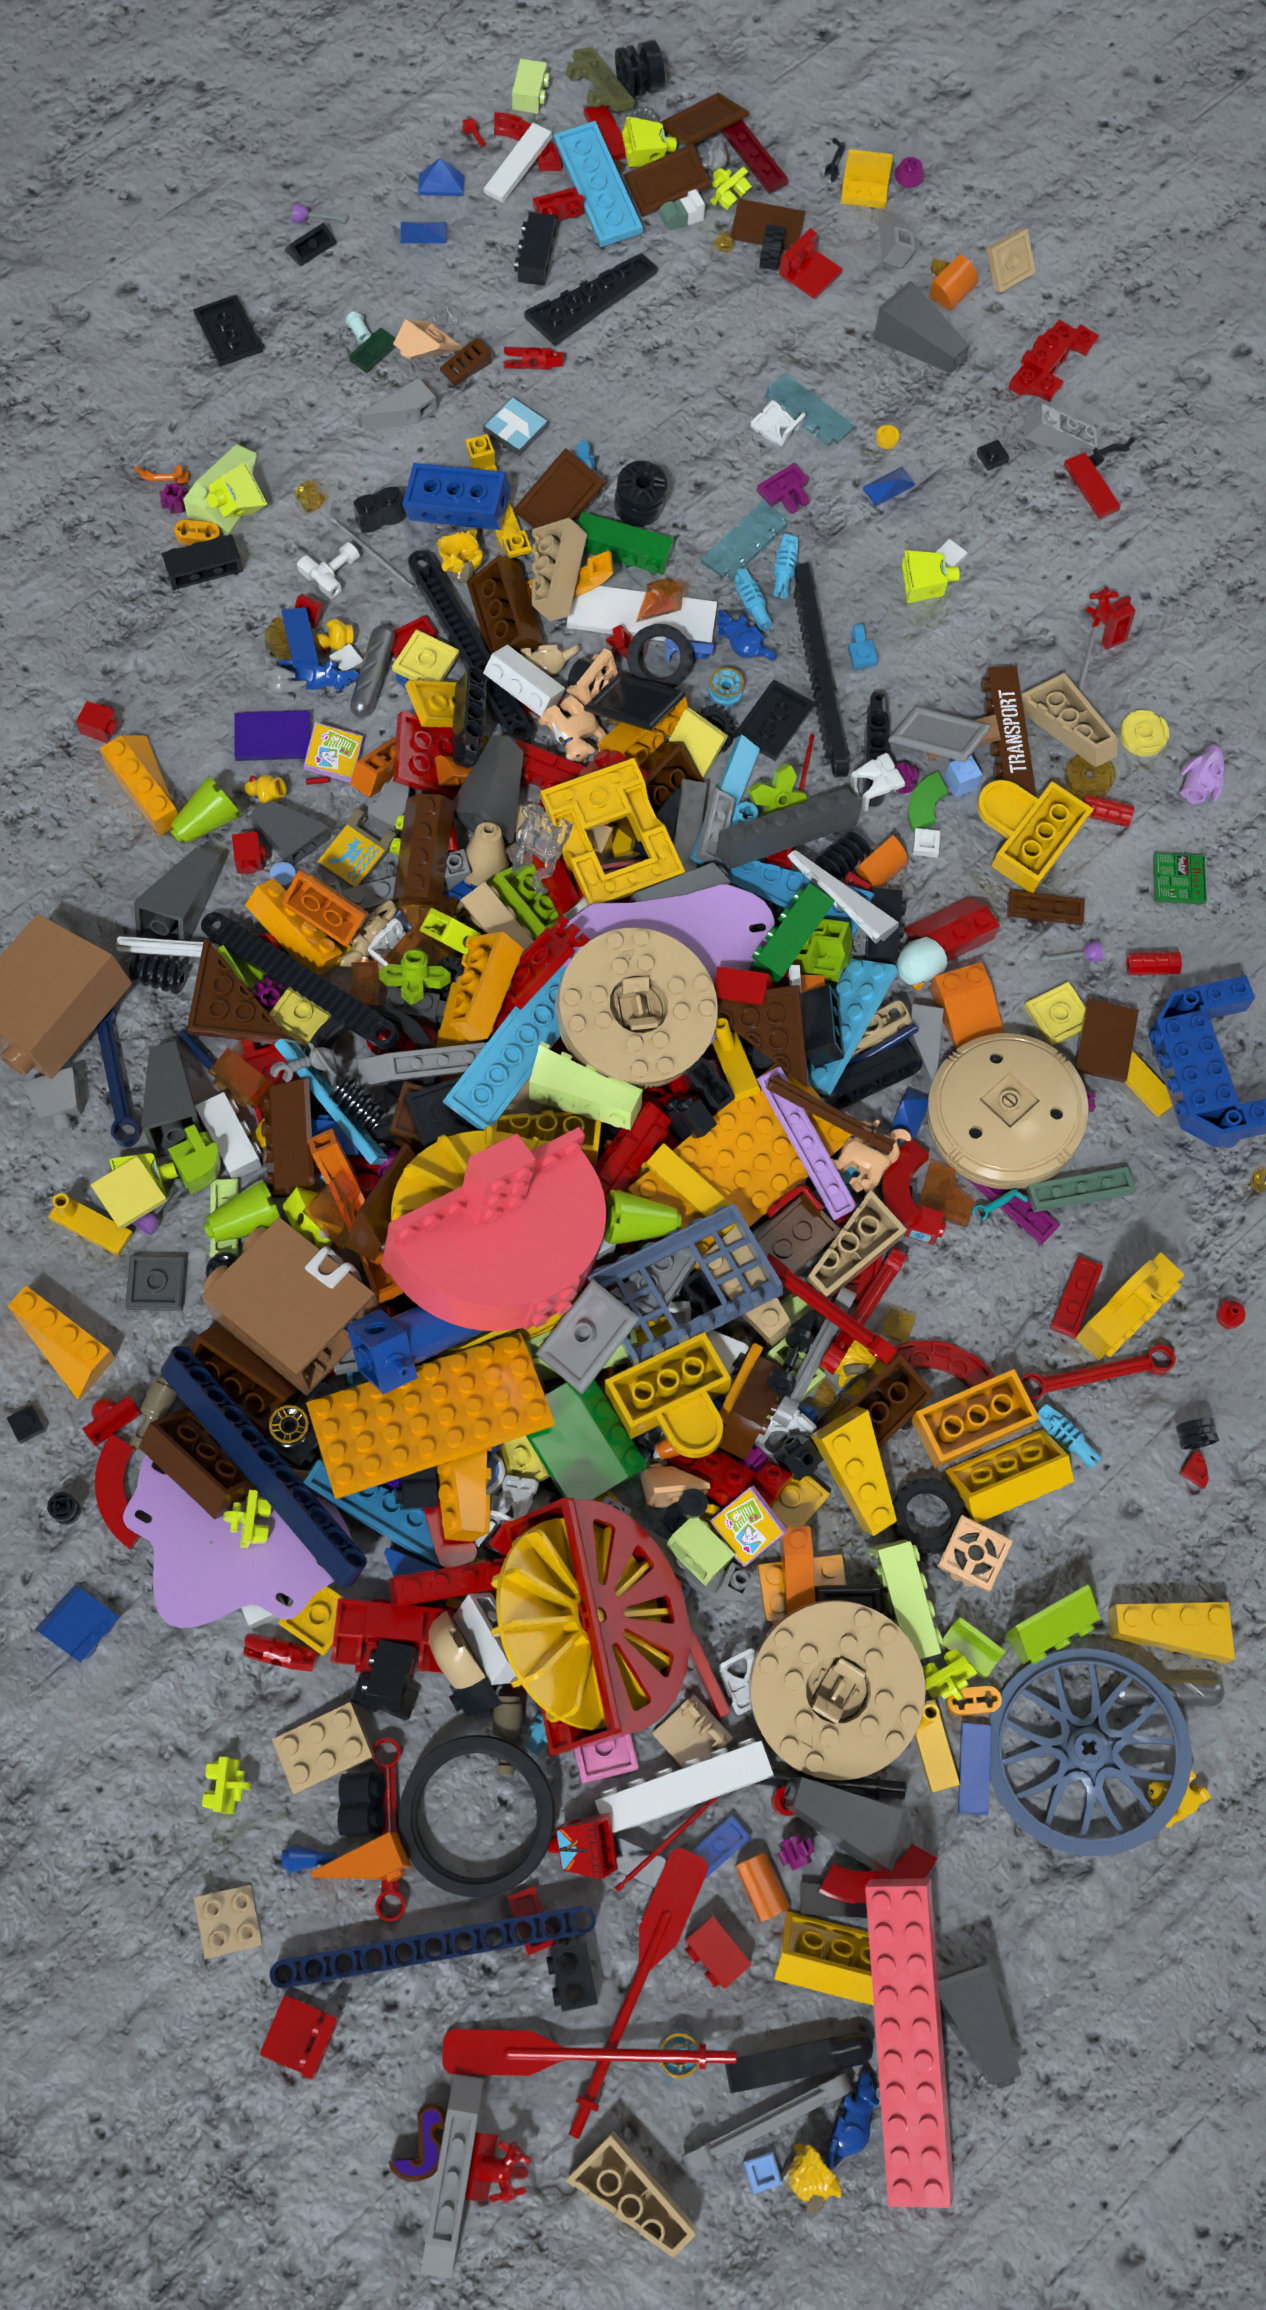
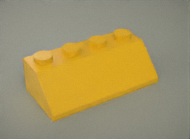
M1044 1429L945 1470L952 1489L955 1488L959 1492L958 1496L965 1503L964 1510L967 1512V1516L977 1523L987 1521L989 1518L1005 1511H1010L1019 1505L1035 1500L1040 1496L1061 1489L1074 1482L1069 1455Z
M787 1911L776 1959L774 1980L874 2006L869 1932Z

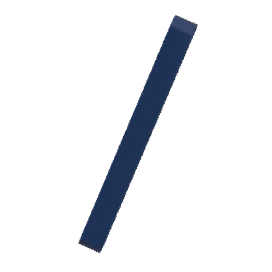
M175 1346L160 1370L163 1378L331 1578L341 1586H352L367 1564V1558L197 1357L189 1349Z
M577 1906L277 1961L271 1967L269 1977L275 1987L285 1989L589 1933L595 1927L596 1915L587 1906ZM579 1911H587L591 1915L592 1922L586 1929H580L575 1925L574 1917ZM551 1916L558 1917L562 1922V1928L557 1934H550L545 1929V1922ZM522 1921L528 1922L532 1927V1934L526 1940L519 1939L515 1933L517 1924ZM491 1927H497L502 1932V1940L497 1945H491L486 1940V1932ZM462 1932L469 1933L472 1937V1946L466 1951L459 1949L456 1944V1939ZM431 1938H438L442 1942V1951L437 1956H432L427 1951V1943ZM402 1943H407L412 1947L413 1954L408 1961H402L398 1958L397 1949ZM374 1948L380 1950L383 1956L381 1964L377 1967L371 1966L367 1960L369 1951ZM342 1954H347L352 1958L353 1964L348 1972H343L338 1968L337 1962ZM313 1959L320 1961L323 1967L322 1973L318 1977H312L308 1973V1965ZM282 1965H287L292 1970V1978L287 1983L281 1982L278 1978V1970Z

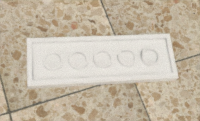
M598 586L585 594L573 598L567 619V628L613 634L612 628L622 625L634 637L640 629L642 630L646 626L667 624L680 630L689 642L712 644L717 602ZM654 637L651 640L665 641L668 638Z

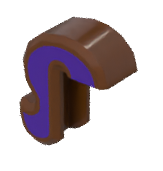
M435 2103L426 2104L417 2113L419 2157L388 2161L391 2172L399 2179L418 2182L432 2177L437 2172L442 2140L436 2133V2129L440 2128L443 2130L446 2121L445 2110L440 2105Z

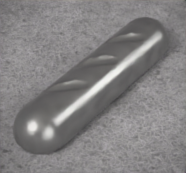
M385 625L377 626L371 633L359 672L360 676L357 679L351 698V712L359 718L369 716L375 707L394 644V632Z
M1117 1677L1111 1681L1108 1687L1109 1696L1127 1677ZM1157 1678L1167 1688L1178 1706H1215L1222 1702L1224 1698V1687L1220 1681L1214 1678ZM1132 1680L1116 1699L1115 1703L1118 1705L1151 1706L1156 1700L1144 1687L1135 1680Z

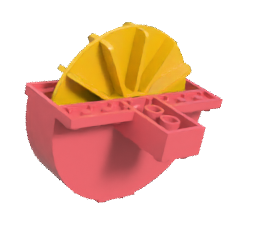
M486 1125L484 1131L464 1132L449 1137L446 1135L439 1136L436 1143L427 1147L406 1165L395 1188L391 1205V1222L388 1227L382 1267L386 1273H390L401 1290L422 1309L448 1323L464 1328L482 1331H506L519 1328L527 1330L533 1326L536 1328L542 1326L549 1320V1317L557 1313L558 1315L566 1313L571 1309L574 1297L580 1292L592 1270L606 1222V1205L600 1180L588 1158L581 1150L585 1134L578 1127L542 1146L539 1145L540 1139L535 1136L532 1140H529L518 1134L492 1131L491 1125Z

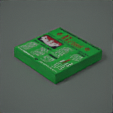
M1155 853L1153 855L1154 902L1203 905L1206 903L1205 856Z

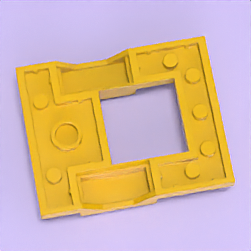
M634 758L540 791L539 796L549 816L548 823L567 866L572 868L588 906L595 903H611L685 874L683 865L665 825L656 818L650 805L645 781ZM627 817L638 842H642L649 859L605 875L586 831Z

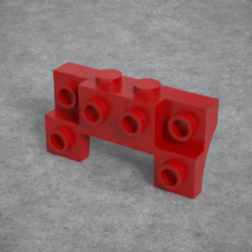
M1058 320L1051 329L1048 328L1043 336L1039 335L1036 338L1031 351L1027 350L1021 359L1023 365L1011 379L1008 389L1020 396L1034 395L1051 402L1053 396L1062 388L1064 383L1063 380L1054 376V373L1068 357L1069 350L1087 356L1092 346L1098 342L1100 335L1081 324L1075 329L1065 322Z
M717 1449L701 1458H689L683 1455L669 1458L667 1467L673 1466L709 1482L710 1489L706 1495L726 1507L749 1487L754 1486L772 1509L781 1493L792 1481L793 1475L771 1461H768L756 1474Z
M338 1598L330 1663L359 1666L362 1643L378 1645L379 1640L414 1646V1648L419 1649L417 1671L444 1674L432 1654L429 1645V1630L433 1621L443 1612L447 1611L451 1618H453V1610L420 1607L418 1604L393 1608L392 1604L386 1599H373L370 1602Z

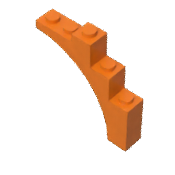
M329 1129L307 1139L311 1154L330 1189L350 1233L357 1213L365 1202L366 1197L362 1191L358 1176L333 1129ZM358 1253L372 1292L375 1293L379 1304L403 1294V1291L390 1273L387 1274L382 1267L383 1253L379 1254L375 1262Z

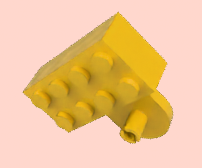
M998 780L989 783L983 788L977 800L978 814L985 824L1008 839L997 853L991 867L1026 891L1034 893L1086 824L1093 808L1053 781L1039 799L1010 781Z
M1160 1252L1153 1260H1149L1117 1291L1106 1306L1085 1325L1076 1339L1098 1361L1105 1355L1110 1358L1182 1287L1179 1281L1185 1274Z
M705 1332L605 1380V1392L630 1439L660 1426L671 1447L685 1457L701 1458L709 1455L719 1446L723 1435V1422L712 1399L730 1391L731 1377Z

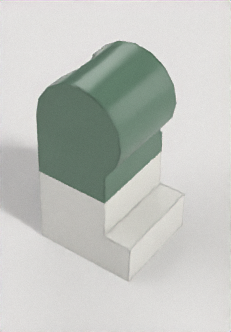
M695 189L688 192V197L676 200L675 202L669 201L664 203L658 213L668 230H675L703 221L705 203Z

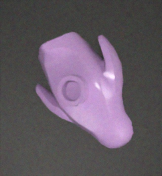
M1209 745L1201 755L1192 758L1181 768V775L1183 776L1186 773L1187 775L1184 786L1179 793L1189 803H1204L1210 794L1212 801L1218 799L1224 781V752L1218 745Z

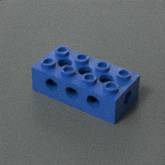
M413 463L402 506L409 521L501 530L511 486L505 472Z

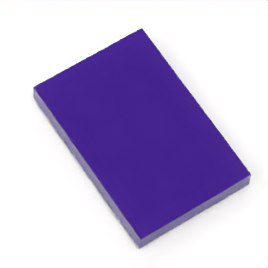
M310 711L234 713L235 761L306 758L311 738Z

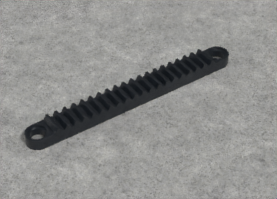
M420 550L413 552L408 559L409 571L416 582L417 588L420 589L422 596L425 597L426 603L429 604L430 610L433 611L439 625L442 626L444 634L446 633L448 640L451 641L452 647L459 650V657L461 662L464 663L466 671L469 667L475 666L484 672L491 657L431 555ZM423 560L427 565L424 568H417L414 566V563ZM487 677L486 703L488 708L491 709L493 717L495 716L497 724L500 725L501 731L506 735L531 744L533 741V728L516 698ZM517 730H524L528 735L523 739H519L514 736V733Z
M808 563L795 564L796 584L793 598L796 599L795 607H797V615L799 616L798 623L801 624L800 632H802L801 639L804 640L803 648L805 649L804 655L807 657L806 665H809L808 673L810 674L809 681L812 682L811 690H813V699H815L814 707L817 708L816 716H819L817 722L820 724L819 732L822 733L821 741H823L822 748L825 750L824 758L830 760L834 778L847 777V754L811 571Z
M218 912L207 914L201 921V929L210 940L218 943L220 946L224 945L227 951L382 1050L390 1049L397 1044L399 1032L391 1021L381 1016L377 1011L372 1010L369 1006H365L352 995H348L336 985L334 986L330 981H326L322 976H318L300 962H296L283 951L281 952L270 943L265 942L261 937L259 938L248 929L243 928L239 923L237 924L232 919ZM214 922H221L219 929L210 931V926ZM385 1029L391 1030V1034L387 1039H378L381 1031Z

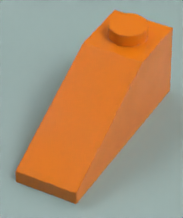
M396 736L356 762L350 785L369 798L381 791L386 781L390 782L394 776Z
M810 1526L785 1527L788 1532L779 1539L786 1614L815 1602L814 1561Z
M388 1832L311 1871V1875L313 1878L387 1880L390 1883L405 1876L404 1871L411 1868L412 1865L399 1833Z

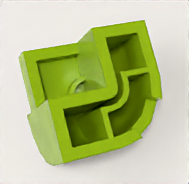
M822 919L791 965H800V975H824V980L839 982L843 969L847 968L851 958L852 932L850 923Z
M195 1125L184 1129L187 1136L186 1141L168 1149L170 1158L174 1162L175 1168L183 1180L186 1189L188 1188L190 1195L212 1184L216 1180L221 1166L216 1142L213 1143L208 1131L199 1133Z

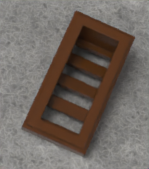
M477 337L440 367V371L455 386L491 364V351ZM454 367L459 372L457 375L452 370Z

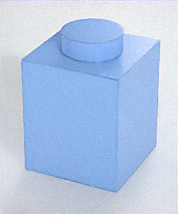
M971 755L966 762L958 760L950 762L944 779L956 798L977 790L982 773Z

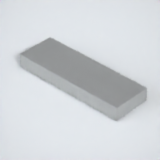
M717 788L710 792L695 857L708 864L714 862L718 867L722 861L716 854L719 831L729 828L736 799Z

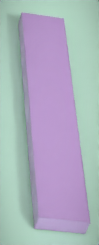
M778 1067L757 1078V1082L834 1221L858 1207L805 1110L766 1089V1083L772 1075L789 1083L782 1068Z

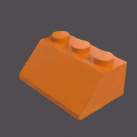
M304 869L298 870L281 904L345 947L350 944L369 915L359 905H356Z

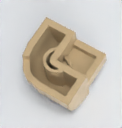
M447 1611L443 1612L433 1621L429 1630V1645L437 1665L455 1689L470 1687L486 1678L476 1657L467 1646L458 1626Z

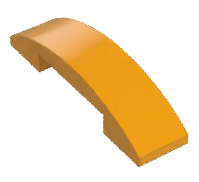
M610 551L588 558V565L579 569L573 598L593 590L613 574L612 554ZM529 580L525 583L532 603V580Z

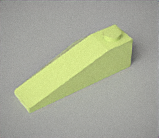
M238 444L233 446L195 482L183 499L187 517L195 521L215 523L218 525L221 533L230 535L242 516L224 517L219 507H210L207 502V495L211 493L209 485L243 462H246L253 475L257 453Z

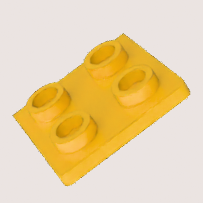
M849 149L843 178L841 204L885 209L893 155Z

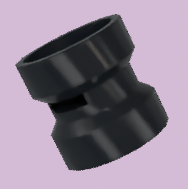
M67 1492L55 1493L50 1497L47 1504L48 1513L61 1525L73 1524L78 1520L81 1513L80 1504Z

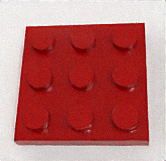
M401 711L397 715L393 782L431 794L443 795L450 800H454L460 788L439 786L435 763L436 756L453 757V727H422L417 715Z

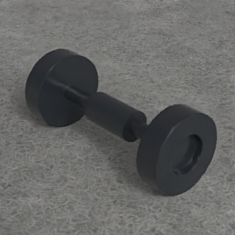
M793 1327L789 1329L785 1341L792 1350H789L782 1365L784 1370H773L768 1376V1387L780 1395H789L793 1392L796 1380L789 1372L793 1371L799 1357L798 1352H808L814 1343L813 1335L804 1328Z
M695 1488L684 1491L678 1499V1504L670 1506L664 1513L663 1521L666 1528L675 1533L688 1519L700 1517L708 1506L705 1494Z

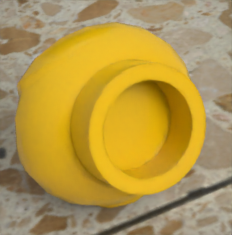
M331 619L325 624L328 627V636L317 634L313 639L315 648L326 654L328 647L338 651L348 644H353L352 625H345L339 619Z
M252 775L244 786L245 792L248 795H258L261 804H265L269 800L278 803L280 798L286 795L284 781L279 777L274 778L271 775H262L258 779Z

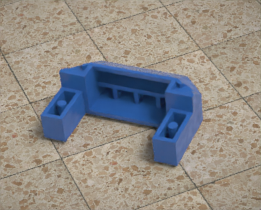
M1247 975L1173 991L1148 1033L1180 1128L1213 1147L1231 1148L1240 1139L1266 1134V1099L1240 1104L1210 1021L1212 1018L1247 1011L1255 1000Z

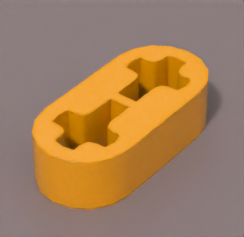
M181 520L174 526L176 540L183 545H192L195 542H204L221 536L218 525L212 522ZM185 530H189L186 535H182Z
M992 1686L961 1689L962 1699H971V1703L962 1706V1710H959L958 1705H953L952 1701L956 1699L953 1694L946 1698V1707L955 1716L989 1714L996 1711L1002 1703L1000 1692ZM985 1692H988L989 1697H994L995 1702L990 1704V1708L987 1707L986 1703H977L976 1699L984 1697Z

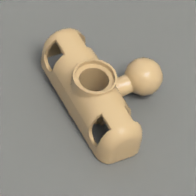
M895 1001L876 1011L853 1055L869 1047L876 1046L911 1024V1017L902 1001ZM892 1008H897L901 1017L892 1021L888 1012Z

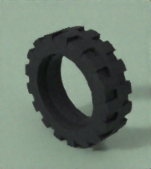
M653 624L644 627L635 634L628 647L627 663L629 671L633 677L675 688L686 679L692 666V649L688 639L680 630L667 624ZM654 637H666L672 640L680 651V664L677 670L666 678H653L647 675L642 670L639 662V653L642 646Z
M924 1477L918 1478L913 1482L907 1483L892 1502L897 1521L891 1525L893 1533L897 1534L898 1541H911L912 1545H916L919 1554L923 1555L928 1553L933 1555L944 1551L960 1516L967 1517V1512L964 1510L965 1503L958 1496L959 1492L955 1488L949 1487V1483L937 1481V1478L933 1477L929 1479H924ZM920 1494H932L946 1503L950 1511L951 1522L948 1530L943 1535L937 1538L926 1539L918 1536L910 1529L906 1521L905 1510L908 1502L913 1497Z

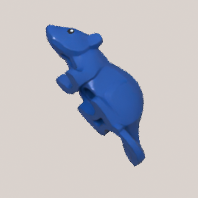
M718 610V636H726L730 641L733 651L738 656L743 658L762 656L770 661H774L777 658V655L772 650L764 647V637L754 625L748 627L747 620L742 614L735 621L726 611Z
M280 659L279 661L280 667L295 673L296 681H307L306 689L318 690L326 686L334 687L336 690H343L345 686L353 683L360 676L354 670H337L336 667L339 666V662H326V666H322V661H318V665L293 668L291 666L293 665L292 660Z
M865 2071L859 2077L855 2097L852 2099L849 2094L842 2097L840 2107L845 2109L843 2116L835 2118L829 2138L831 2146L824 2161V2164L831 2171L845 2157L857 2154L863 2150L869 2142L872 2108L878 2106L880 2102L876 2097L875 2086L868 2071Z

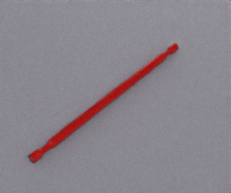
M813 734L809 736V745L807 746L799 791L802 792L804 791L812 751Z
M718 1798L710 1799L706 1804H703L634 1868L622 1882L618 1883L615 1889L619 1892L627 1882L631 1881Z

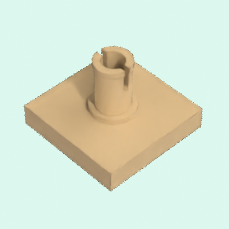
M1021 227L986 247L996 292L1001 293L1036 273L1027 228Z

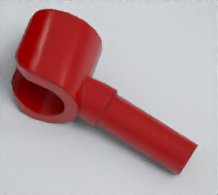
M475 119L462 120L464 134L472 133L482 148L485 147L486 143L477 130Z

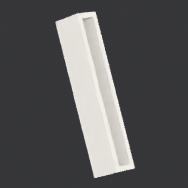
M750 1738L738 1743L739 1749L728 1752L727 1748H723L710 1753L711 1759L700 1762L699 1758H695L682 1763L684 1769L673 1772L672 1768H667L655 1773L656 1779L645 1782L644 1778L627 1783L629 1788L618 1792L617 1788H612L601 1792V1799L595 1800L599 1814L610 1813L614 1835L771 1778L774 1775L762 1741L755 1742L754 1738Z

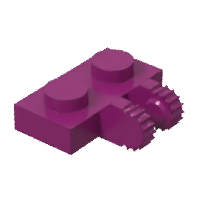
M793 463L757 486V492L771 507L782 501L785 509L794 514L798 510L795 500L803 507L809 504L808 495L802 490L803 487L808 485L809 478Z

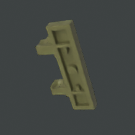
M593 47L573 50L572 58L574 62L567 63L565 75L569 80H579L583 76L591 81L597 90L588 91L586 102L590 107H600L602 104L609 105L614 112L633 109L635 100Z

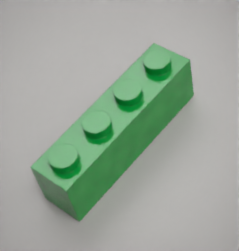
M581 512L577 525L587 534L583 550L584 554L598 555L610 551L613 561L623 563L629 567L644 569L650 573L665 574L672 554L674 538Z
M809 883L804 891L799 888L791 899L795 903L791 909L786 907L778 918L782 923L778 928L773 926L766 935L765 939L768 943L765 947L759 945L751 956L755 961L750 969L754 972L769 974L773 978V986H776L835 902V900L811 883Z

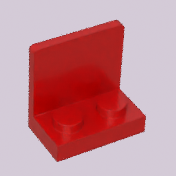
M810 228L782 255L779 275L813 299H816L842 273V268L816 251L817 233Z
M284 1996L263 2043L260 2055L300 2072L301 2076L313 2080L316 2078L340 2018L292 1997Z

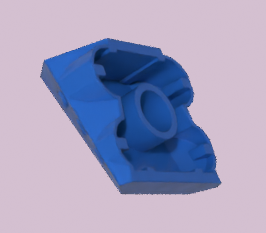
M74 1585L35 1630L81 1663L83 1659L90 1658L94 1654L96 1644L104 1635L110 1633L120 1617L77 1585Z

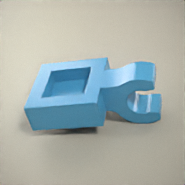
M863 623L853 625L854 631H851L853 643L848 645L853 670L877 666L878 659L873 640L865 641Z

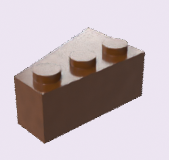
M761 1356L758 1357L724 1426L722 1439L718 1447L747 1460L759 1433L765 1435L771 1420L767 1418L768 1414L774 1416L780 1404L776 1397H783V1395L772 1391L767 1385L770 1372L773 1370H784L781 1366Z

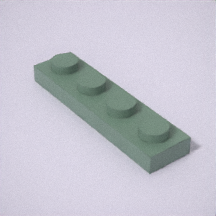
M1124 1167L1031 1184L1027 1186L1026 1192L1033 1212H1040L1134 1195L1136 1187L1129 1168Z

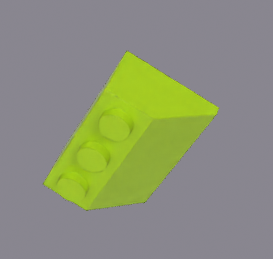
M530 858L496 874L489 885L497 890L500 895L499 900L505 907L509 906L514 911L516 921L521 927L525 926L531 932L533 941L547 927L551 929L559 918Z
M1087 1584L1016 1625L1005 1634L1022 1664L1031 1661L1034 1665L1048 1657L1045 1651L1055 1647L1058 1651L1072 1643L1069 1637L1076 1633L1083 1637L1095 1629L1093 1624L1100 1617L1091 1588Z

